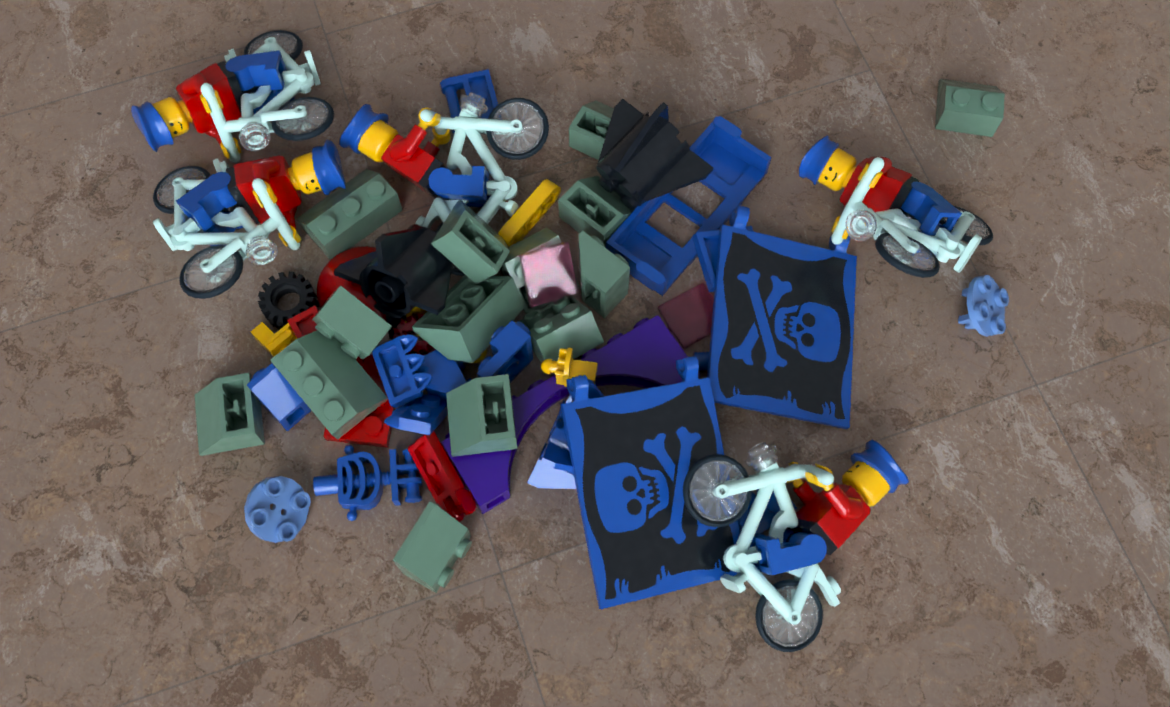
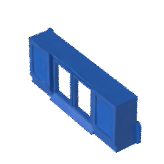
M721 116L715 117L713 122L689 147L692 152L713 167V171L709 176L699 182L724 198L710 217L706 219L671 195L672 191L646 201L641 206H637L606 241V249L614 255H621L628 262L630 275L661 296L667 292L698 255L692 238L683 248L646 223L663 203H666L698 225L700 228L697 232L720 230V226L722 224L725 225L730 219L731 212H736V207L742 205L746 197L768 173L771 157L741 138V129Z

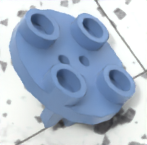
M989 275L974 277L969 283V287L962 290V296L967 297L968 314L959 316L958 323L965 324V329H976L979 334L986 337L1003 334L1006 329L1004 321L1005 307L1009 303L1007 291L1004 288L1000 289L998 284Z
M283 476L265 478L255 484L247 495L244 506L245 521L250 531L261 540L274 543L291 541L306 523L311 498L293 479Z

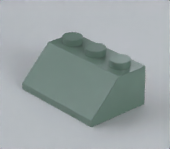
M366 169L347 182L346 189L340 187L296 218V221L331 260L339 253L356 245L403 210L398 193L380 173Z
M464 275L448 291L445 308L438 315L427 311L412 328L418 336L447 359L474 362L490 345L493 333L499 327H505L511 320L514 321L515 317L525 306L513 277L491 276L475 284L469 277Z
M317 330L296 339L270 359V361L331 435L339 439L388 398L357 360L342 350L341 346L343 344L334 337L329 339Z

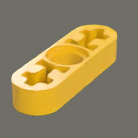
M545 179L505 223L498 234L505 240L508 247L523 240L555 203L561 191L558 185L549 179Z

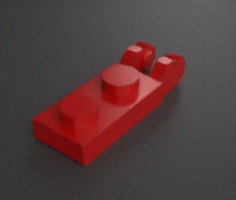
M434 431L431 435H422L408 447L413 461L435 502L440 505L441 509L459 522L464 519L465 515H470L476 511L477 504L473 500V495L470 491L464 489L462 481Z

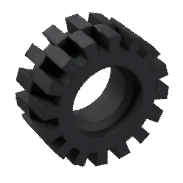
M290 271L288 277L285 276L284 272L278 273L279 279L277 280L274 276H271L269 278L271 284L268 285L264 282L261 287L265 292L259 291L258 294L261 300L258 301L262 313L273 327L276 325L278 330L288 323V319L314 305L319 307L317 295L309 280H305L301 274L296 276L294 272ZM288 293L298 294L300 301L297 306L285 311L278 308V301L282 296Z

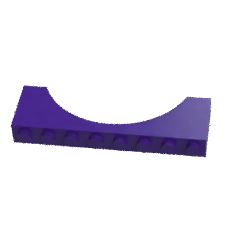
M656 315L650 320L649 318L640 320L634 325L633 330L624 335L623 333L614 335L608 340L607 345L598 350L593 348L582 355L581 361L598 363L596 386L627 385L648 389L681 383L682 378L678 374L676 360L687 358L688 356L659 315ZM555 374L545 381L538 380L528 387L527 392L518 397L516 395L512 396L517 447H519L524 435L540 415L558 401L570 395L567 387L556 384ZM450 433L445 436V440L441 441V444L467 490L473 495V499L482 514L511 498L510 476L517 449L452 457Z

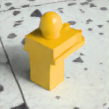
M263 322L250 331L272 357L276 356L297 339L289 323L275 334Z
M560 348L559 359L557 361H553V359L544 360L541 363V369L549 375L554 373L556 375V384L567 387L566 379L579 375H586L595 384L598 363L574 360L573 348Z

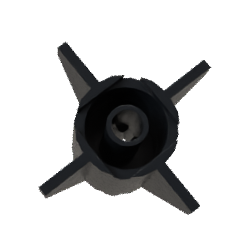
M622 98L614 107L596 169L602 176L598 180L600 185L609 193L615 191L627 208L635 210L637 206H641L646 201L706 179L713 171V167L692 152L686 140L682 144L676 136L680 132L669 122L667 104L663 102L649 116V112L642 114Z
M418 224L411 225L407 230L382 234L375 240L376 251L344 262L334 270L335 276L360 285L365 297L367 298L371 295L377 302L374 307L386 315L387 323L392 326L388 331L389 339H393V328L399 325L401 318H406V314L410 313L415 307L438 315L446 305L453 263L431 244L437 233Z

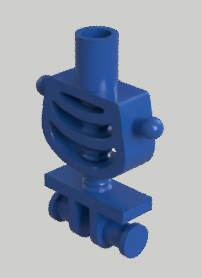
M346 445L344 452L347 456L337 459V474L315 476L313 478L315 496L338 494L339 504L342 508L349 509L347 518L350 521L356 520L357 510H370L377 506L383 494V485L391 484L392 502L395 506L401 505V489L404 488L407 491L405 502L416 503L422 501L419 486L423 484L422 478L416 477V473L419 470L408 449L402 451L405 464L400 465L396 449H390V472L384 471L382 473L373 455L364 451L354 453V447ZM363 463H370L374 467L375 472L373 474L367 473ZM352 466H358L360 475L354 474ZM408 474L409 478L400 479V475ZM370 486H375L372 494L368 497ZM356 488L359 489V492H358L357 496H356Z

